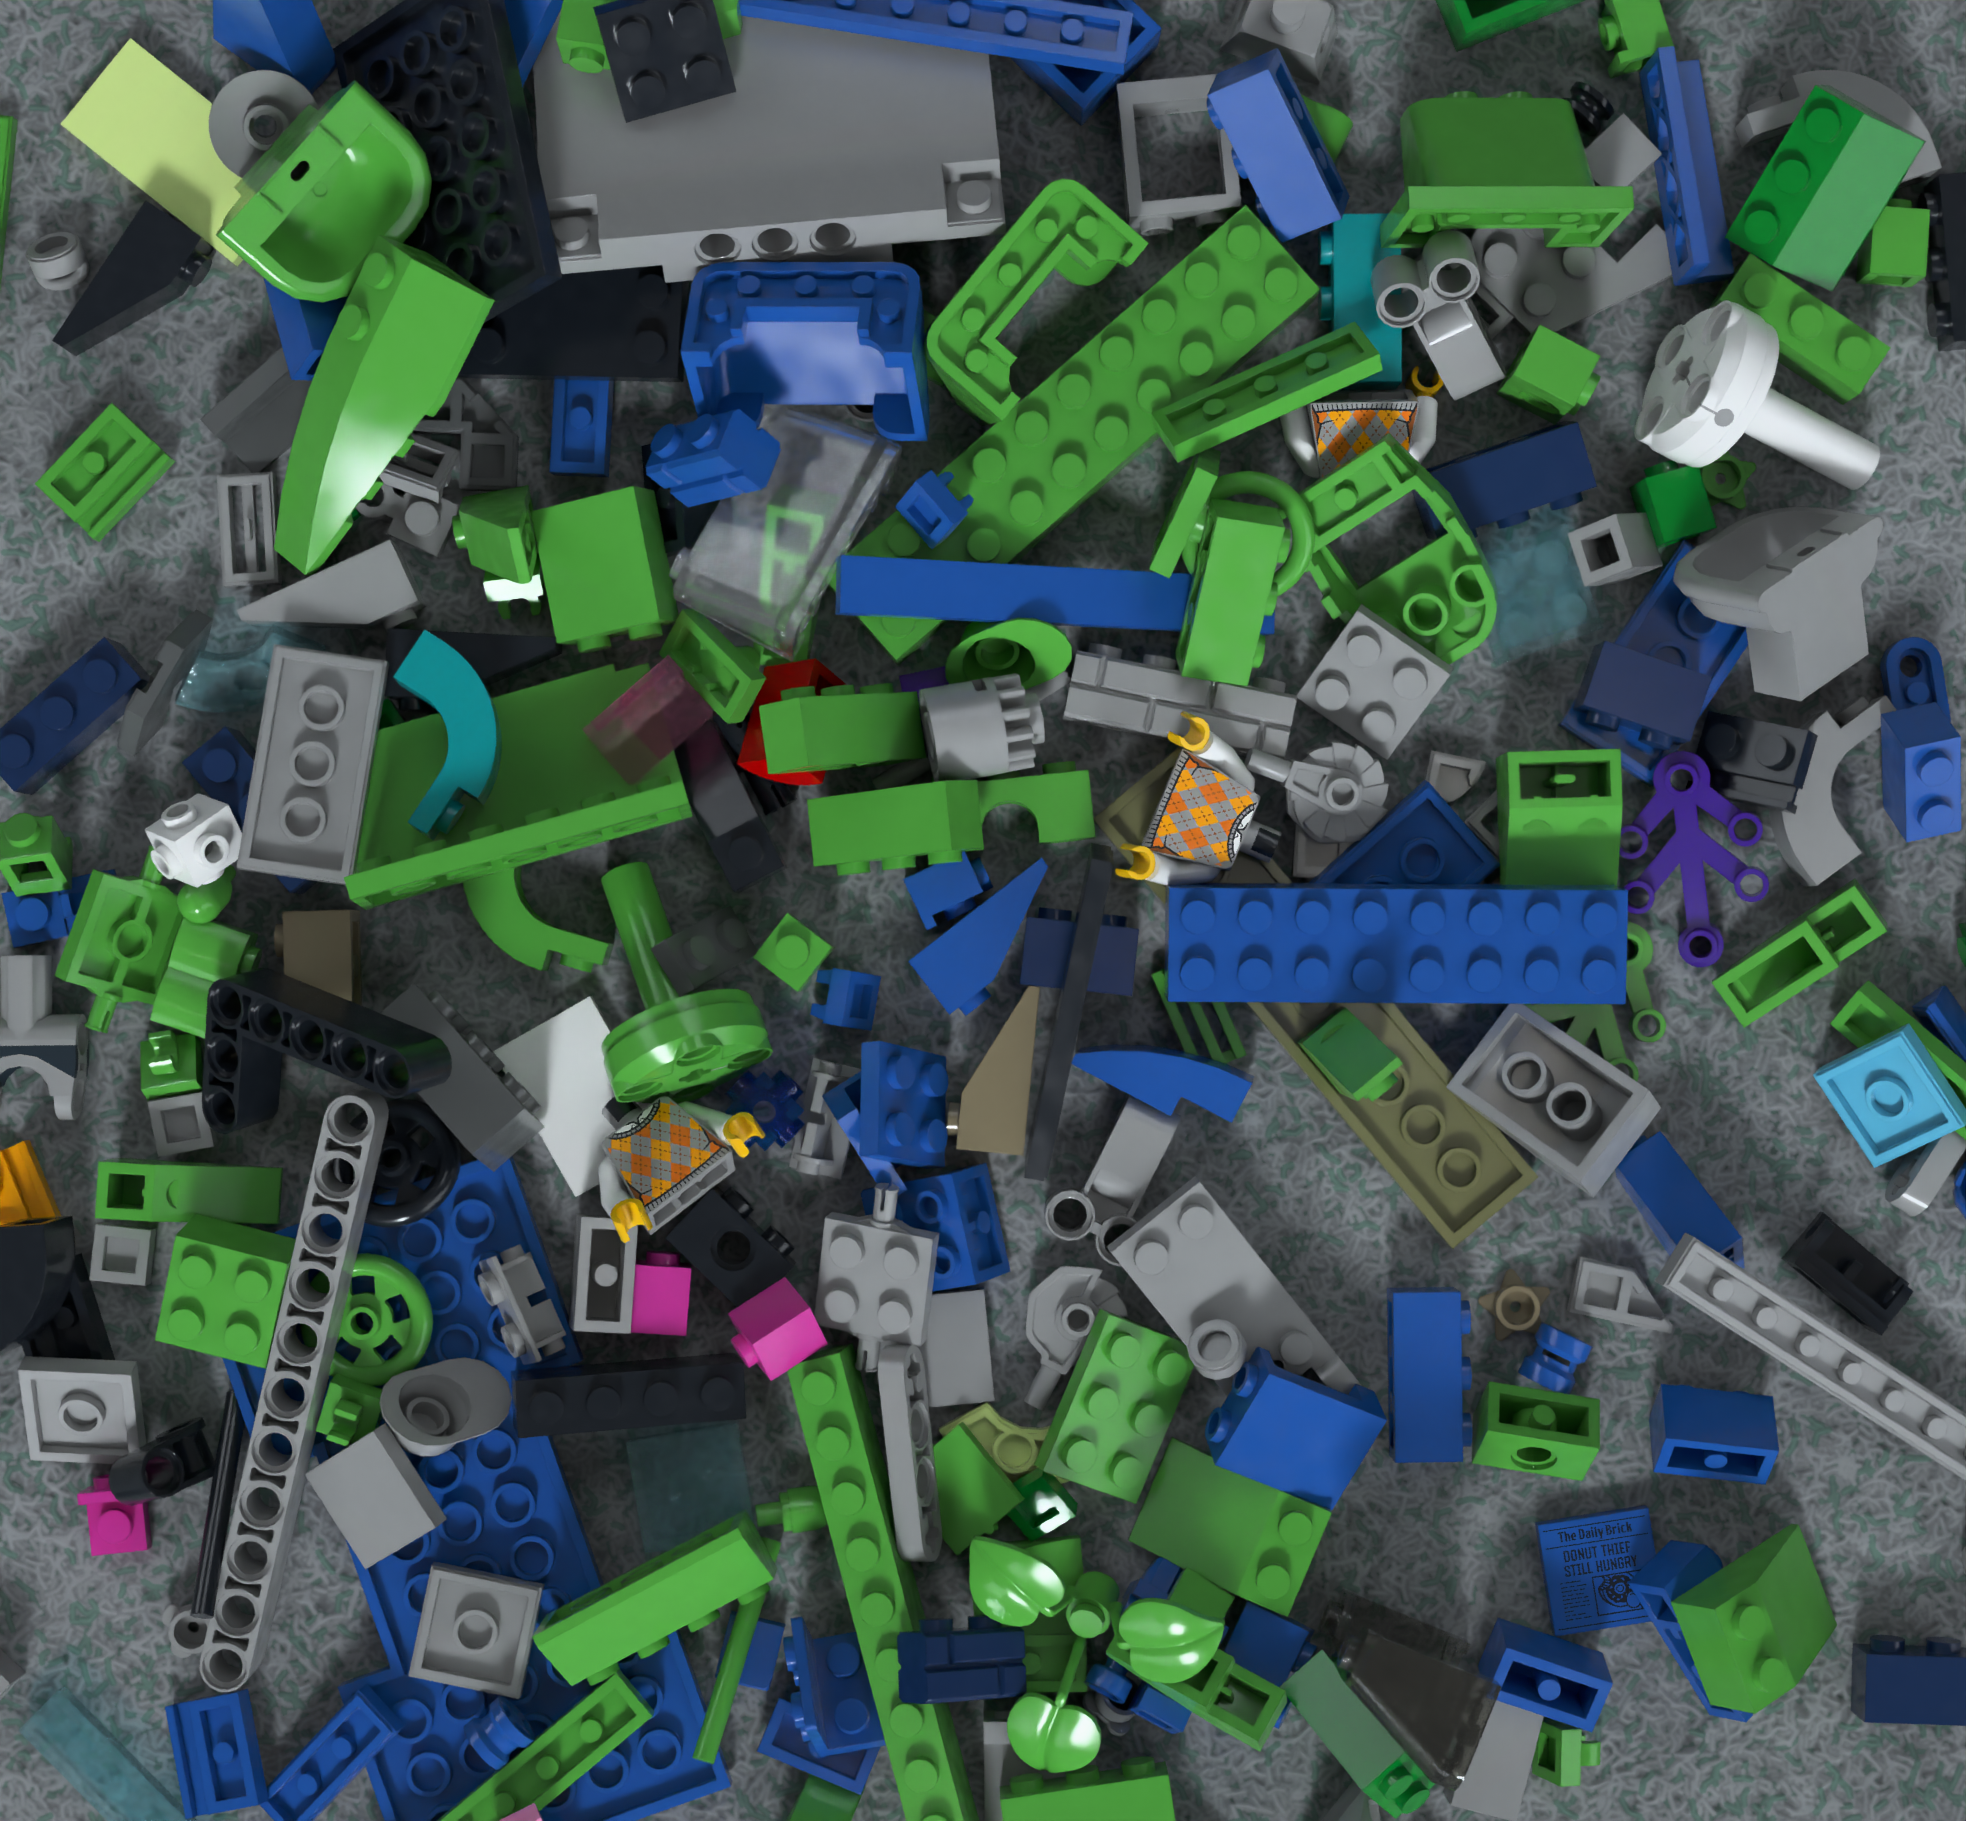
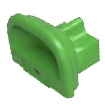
M354 80L346 88L334 94L319 110L308 104L234 186L241 194V197L225 216L216 236L271 285L295 299L322 303L347 297L350 295L378 235L403 243L416 229L429 206L432 185L426 153L411 132ZM301 161H307L308 167L296 180H293L290 176L292 170Z

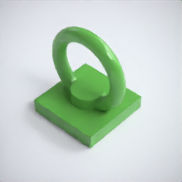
M1212 447L1196 454L1154 541L1149 569L1170 578L1182 555L1183 561L1193 577L1210 499H1226L1238 494H1256L1275 502L1284 511L1291 525L1292 546L1285 563L1274 573L1272 581L1278 584L1277 597L1285 593L1305 573L1314 551L1315 529L1306 503L1290 485L1266 473L1240 471L1218 477L1221 452Z

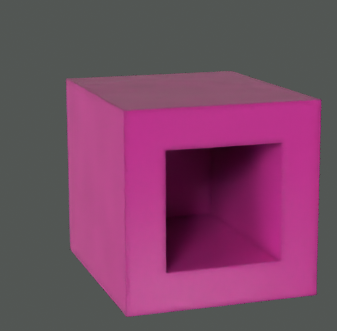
M647 1251L646 1260L636 1259L631 1333L686 1336L691 1265L690 1263L680 1262V1253Z
M786 1277L728 1313L738 1332V1335L731 1339L735 1350L748 1368L757 1363L770 1381L828 1345L811 1308Z

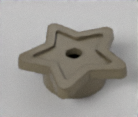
M1509 1269L1505 1273L1500 1290L1479 1297L1478 1303L1495 1316V1337L1498 1341H1502L1515 1331L1521 1330L1536 1335L1541 1324L1539 1316L1540 1307L1549 1296L1550 1290L1547 1287H1526L1513 1269ZM1514 1301L1520 1303V1310L1517 1312H1513L1510 1309V1305Z

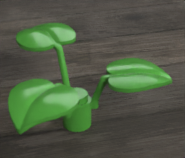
M974 1536L970 1544V1591L977 1607L985 1615L999 1623L1021 1627L1032 1624L1038 1617L1039 1612L1045 1616L1053 1617L1068 1605L1066 1618L1072 1631L1077 1634L1055 1701L1039 1693H1026L1016 1700L1007 1720L1008 1738L1014 1751L1026 1764L1037 1770H1046L1049 1773L1076 1770L1089 1764L1099 1751L1102 1735L1096 1719L1085 1709L1074 1705H1065L1087 1638H1093L1104 1633L1108 1629L1110 1622H1112L1117 1646L1120 1649L1130 1650V1663L1133 1670L1141 1677L1154 1682L1177 1683L1191 1678L1208 1664L1220 1644L1225 1628L1224 1619L1206 1616L1180 1603L1161 1598H1144L1132 1602L1121 1616L1123 1605L1118 1602L1120 1595L1119 1587L1115 1580L1105 1573L1097 1571L1084 1573L1078 1578L1075 1587L1071 1585L1066 1587L1057 1569L1048 1561L1032 1552L1000 1540L981 1536Z

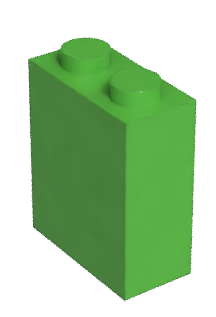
M630 486L531 511L557 644L575 645L578 647L579 653L596 652L611 648L610 638L629 634L630 641L652 639L663 635L661 626L675 623L679 614L667 553H665L664 538L654 490Z

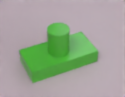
M697 608L681 610L659 652V655L727 724L743 722L766 680V677L759 671L760 658L757 651L749 645L734 646Z

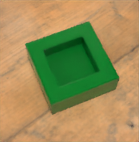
M1036 1468L1013 1482V1485L1025 1499L1007 1515L1031 1542L1076 1516L1078 1503L1054 1475Z

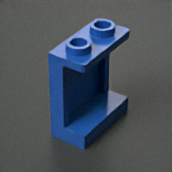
M1257 1347L1249 1361L1245 1362L1241 1369L1234 1374L1232 1390L1222 1407L1215 1408L1210 1414L1205 1427V1438L1216 1466L1333 1510L1387 1419L1375 1391L1355 1383L1347 1395L1279 1368L1274 1364L1268 1350Z

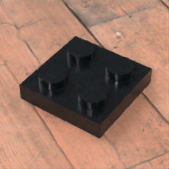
M617 0L593 7L626 123L736 92L713 0Z

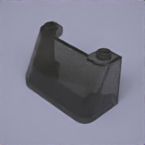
M1343 1589L1338 1602L1331 1599L1328 1601L1318 1627L1319 1632L1326 1634L1324 1644L1341 1679L1430 1782L1456 1791L1463 1782L1501 1690L1500 1684L1497 1680L1477 1672L1473 1674L1458 1668L1462 1655H1466L1470 1647L1467 1639Z

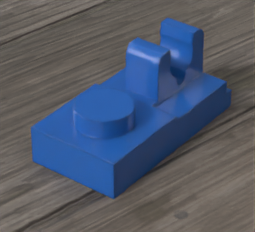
M115 869L102 871L117 876ZM91 873L72 877V889L19 897H16L13 891L1 893L13 948H21L68 937Z

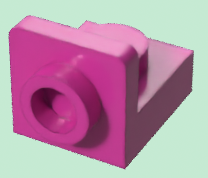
M109 1474L93 1477V1486H89L77 1493L78 1505L87 1506L92 1556L144 1551L152 1547L148 1502L130 1506L118 1501L111 1492Z

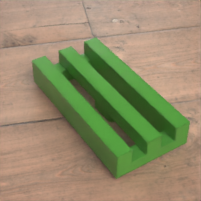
M1165 968L1150 974L1183 1051L1198 1055L1176 1002H1168L1166 999ZM1187 1002L1212 1060L1226 1064L1247 1055L1224 1002H1211L1231 1048L1224 1052H1221L1200 1002Z

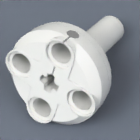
M1725 300L1715 307L1700 312L1685 325L1675 326L1666 335L1657 351L1655 368L1649 379L1643 399L1642 411L1638 416L1634 429L1635 438L1649 445L1653 451L1674 462L1696 468L1706 466L1720 458L1745 433L1851 490L1859 489L1870 479L1880 458V449L1876 444L1770 388L1779 357L1777 332L1761 316L1729 300Z

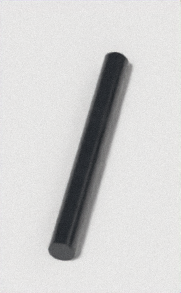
M228 1391L225 1398L190 1616L201 1619H212L214 1617L245 1424L234 1391Z

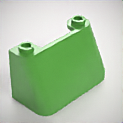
M1060 179L1044 187L935 317L925 332L924 349L928 360L959 407L981 426L1003 421L1021 399L1012 391L1009 381L1010 368L1017 357L997 340V337L1049 274L1055 269L1074 285L1091 286L1102 281L1117 263L1125 267L1131 266L1149 244L1079 182L1071 179Z

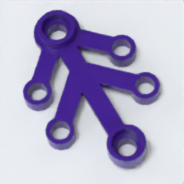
M1675 751L1663 757L1656 766L1653 776V783L1656 789L1655 795L1631 824L1621 827V836L1628 831L1638 833L1642 838V846L1638 850L1628 851L1622 846L1620 838L1619 855L1627 859H1635L1642 856L1648 847V835L1673 807L1676 832L1637 879L1627 882L1623 888L1629 891L1631 888L1638 886L1648 892L1649 899L1644 905L1635 906L1628 901V912L1633 914L1645 913L1653 906L1655 892L1680 863L1687 926L1683 928L1679 936V953L1688 964L1695 967H1707L1717 962L1721 957L1724 949V937L1721 930L1710 922L1703 861L1733 883L1736 894L1747 902H1757L1766 896L1769 889V879L1762 869L1747 866L1699 828L1697 805L1728 827L1729 837L1739 846L1746 847L1757 843L1763 833V824L1758 815L1750 811L1740 810L1710 786V770L1700 756L1690 751ZM1679 769L1689 771L1693 777L1692 785L1684 790L1675 788L1671 783V775ZM1745 818L1752 820L1757 827L1755 835L1747 839L1739 837L1734 830L1737 821ZM1754 874L1761 878L1763 887L1758 893L1748 894L1741 888V880L1746 875ZM1696 936H1705L1711 941L1712 949L1705 955H1697L1690 948L1691 940Z

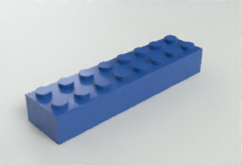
M1199 883L1167 885L1165 896V996L1168 1002L1626 1004L1628 890L1617 885Z

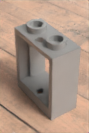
M1217 74L1117 83L1115 106L1126 220L1131 228H1140L1142 235L1167 234L1174 231L1173 224L1196 222V229L1216 230L1241 209L1239 175L1231 154L1233 146L1224 129H1217L1223 194L1142 202L1134 117L1207 111V94Z

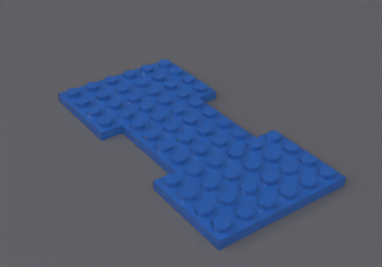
M513 1156L494 1172L479 1160L461 1165L458 1179L446 1200L435 1211L417 1222L400 1227H379L364 1222L357 1254H378L401 1263L419 1279L429 1297L433 1312L431 1340L424 1356L414 1369L448 1359L465 1357L484 1361L502 1374L509 1384L512 1396L511 1371L564 1367L581 1362L584 1359L575 1332L569 1327V1315ZM434 1175L412 1184L424 1190ZM391 1190L377 1195L374 1202L393 1205L395 1204L398 1190ZM323 1214L321 1217V1227L325 1234L333 1239H340L342 1236L340 1221L331 1214ZM300 1223L273 1233L296 1239ZM521 1244L525 1254L531 1253L545 1286V1289L527 1297L531 1307L551 1299L563 1329L567 1334L562 1337L566 1346L564 1349L545 1357L540 1347L538 1351L542 1360L523 1365L520 1356L514 1358L508 1351L501 1334V1327L506 1325L497 1304L491 1306L487 1302L478 1282V1275L483 1273L478 1262L497 1256L501 1265L504 1262L500 1253ZM309 1270L308 1279L310 1283L320 1270ZM352 1277L353 1293H375L374 1277ZM401 1294L387 1299L393 1309L395 1321L398 1322L410 1317L408 1306ZM363 1312L357 1314V1325L362 1330L370 1331L373 1327L372 1318ZM298 1323L296 1335L299 1341L304 1344L300 1324ZM390 1335L384 1343L376 1347V1350L386 1361L397 1354L402 1346L393 1335ZM343 1337L340 1338L335 1348L340 1355L355 1362L361 1352L360 1348L350 1345ZM222 1358L251 1439L266 1369ZM329 1375V1379H328V1383H327V1387H326V1392H325V1396H324V1401H325V1397H326V1394H327V1391H328L329 1384H330L331 1380L333 1379V1377L330 1376V1375ZM285 1378L284 1389L286 1394L296 1401H304L305 1392L302 1385L294 1379ZM384 1385L375 1386V1387H378V1388H381V1389H382V1388L384 1387ZM512 1401L509 1414L499 1427L484 1435L456 1443L445 1453L435 1457H420L403 1449L446 1516V1521L366 1570L347 1542L389 1666L342 1682L338 1686V1690L343 1704H345L360 1688L368 1684L405 1724L397 1735L366 1766L384 1821H437L497 1771L489 1766L474 1750L464 1733L463 1727L473 1718H483L489 1712L491 1702L502 1695L408 1676L431 1565L434 1562H440L545 1584L535 1631L548 1613L604 1584L552 1435L518 1438L513 1427ZM382 1416V1419H381V1422H380L379 1427H380L381 1425H383L384 1423L387 1424V1422L385 1421V1419L383 1418V1416ZM316 1432L311 1457L316 1456L319 1464L345 1449L346 1446L326 1440L327 1435ZM272 1433L271 1441L273 1447L284 1455H292V1445L288 1438L280 1433ZM679 1629L667 1635L670 1643L658 1652L643 1659H640L638 1653L635 1652L617 1662L622 1673L655 1711L653 1717L539 1811L543 1821H636L731 1787L733 1781L720 1746L714 1764L692 1758L707 1707ZM533 1640L521 1697L519 1699L504 1697L521 1711L530 1723L535 1737H537L601 1682L590 1686L586 1678L571 1686L537 1648ZM517 1747L511 1752L510 1759L523 1748Z

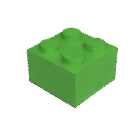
M196 1213L175 1236L155 1341L266 1369L296 1239Z

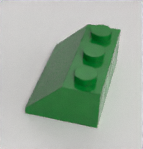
M1815 85L1725 235V238L1773 267L1829 291H1834L1926 141L1830 85Z

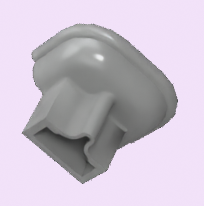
M1794 506L1759 512L1731 524L1689 551L1677 562L1673 581L1704 616L1722 623L1746 627L1754 692L1802 701L1869 654L1861 585L1870 575L1875 565L1878 537L1883 530V521L1878 516L1820 507Z

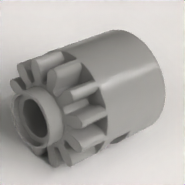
M1014 673L920 689L919 705L927 756L935 782L969 780L1035 767L1033 757H1036L1033 744L1045 742L1043 715L1037 694H1025L1024 686H1021L1019 674Z

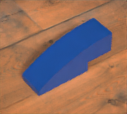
M1112 1044L1083 1047L1078 1050L1071 1063L1169 1116L1172 1115L1180 1098L1183 1097L1231 1123L1254 1080L1253 1075L1211 1058L1182 1050L1151 1045Z

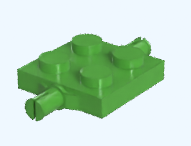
M152 845L148 847L149 850L139 877L134 875L119 877L96 869L92 870L54 975L66 982L84 986L90 992L96 994L84 1026L98 1032L108 1033V1028L118 1002L140 1001L154 1005L160 984L168 968L176 936L184 919L177 906L178 894L172 893L166 886L161 885L164 875L152 861L150 854L154 850Z

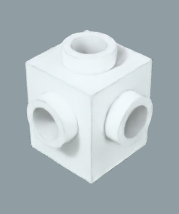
M197 793L187 801L171 805L162 813L161 819L145 829L154 848L150 853L152 861L157 869L168 879L174 878L198 888L202 884H209L220 878L225 868L238 860L242 832L229 804Z

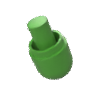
M229 865L225 868L220 878L209 884H202L198 888L185 883L177 897V906L182 916L190 922L200 924L214 920L231 899V882L236 876L235 868Z
M809 1485L786 1489L787 1492L779 1493V1501L755 1505L757 1527L782 1524L784 1532L792 1531V1534L819 1530L827 1525L818 1486Z

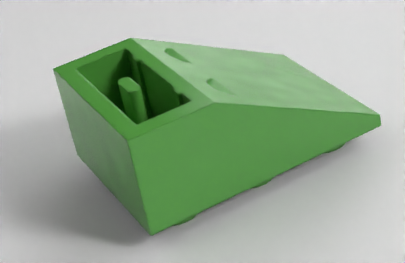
M1621 749L1506 752L1497 757L1496 783L1500 884L1617 885L1623 809Z

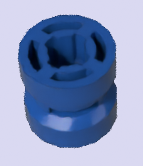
M1541 1322L1535 1335L1537 1346L1532 1355L1524 1357L1518 1373L1554 1392L1571 1394L1576 1383L1573 1374L1579 1364L1587 1361L1593 1347L1557 1328ZM1546 1349L1569 1360V1365L1542 1353L1543 1350Z

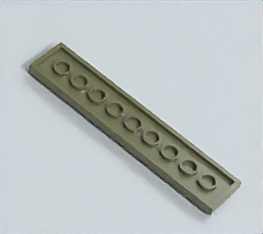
M1179 747L1094 817L1096 825L1131 866L1134 863L1133 854L1129 850L1120 849V847L1125 843L1141 846L1181 751ZM1238 851L1230 871L1221 870L1214 880L1205 883L1292 882L1272 858L1267 863ZM1143 879L1165 906L1166 885ZM1245 1002L1450 1248L1454 1249L1538 1178L1537 1174L1494 1124L1446 1088L1454 1075L1394 1003ZM1340 1006L1346 1007L1403 1063L1393 1072L1398 1081L1372 1102L1369 1098L1365 1099L1363 1097L1356 1101L1340 1094L1297 1043Z

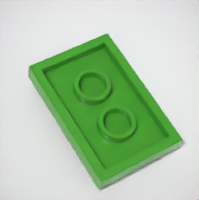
M1099 1309L1034 1465L1046 1473L1136 1504L1194 1368V1364L1189 1358L1188 1348L1182 1340Z

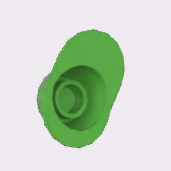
M1014 618L999 623L972 621L965 628L960 642L951 649L946 659V679L949 684L1016 673L1020 676L1021 686H1024L1026 690L1051 680L1064 672L1072 660V645L1066 634L1053 624L1035 618Z

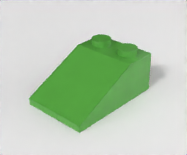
M1171 1437L1128 1541L1167 1559L1183 1569L1189 1567L1210 1582L1236 1596L1288 1617L1332 1512L1325 1507L1216 1466L1211 1453Z
M1790 1524L1671 1601L1710 1705L1756 1714L1798 1684L1837 1627L1798 1524Z

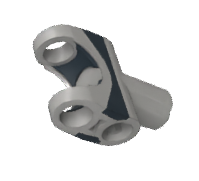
M52 955L0 956V1095L6 1080L14 1071L21 1067L31 1068L39 1073L47 1083L49 1095L54 1097V1108L57 1118L59 1120H76L83 1108L89 1067L88 1028L84 1026L87 1019L84 1014H53Z

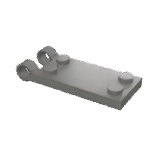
M1196 1176L1107 1246L1112 1255L1186 1347L1194 1330L1204 1322L1214 1319L1227 1320L1236 1326L1246 1341L1248 1352L1245 1362L1249 1361L1257 1347H1261L1270 1352L1272 1360L1281 1361L1282 1366L1280 1368L1300 1376L1309 1368H1312L1327 1387L1347 1395L1355 1383L1361 1385ZM1234 1375L1220 1380L1213 1379L1226 1396L1232 1390Z

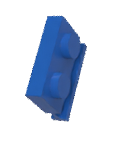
M248 1688L179 1702L165 1707L185 1819L256 1806L269 1801Z

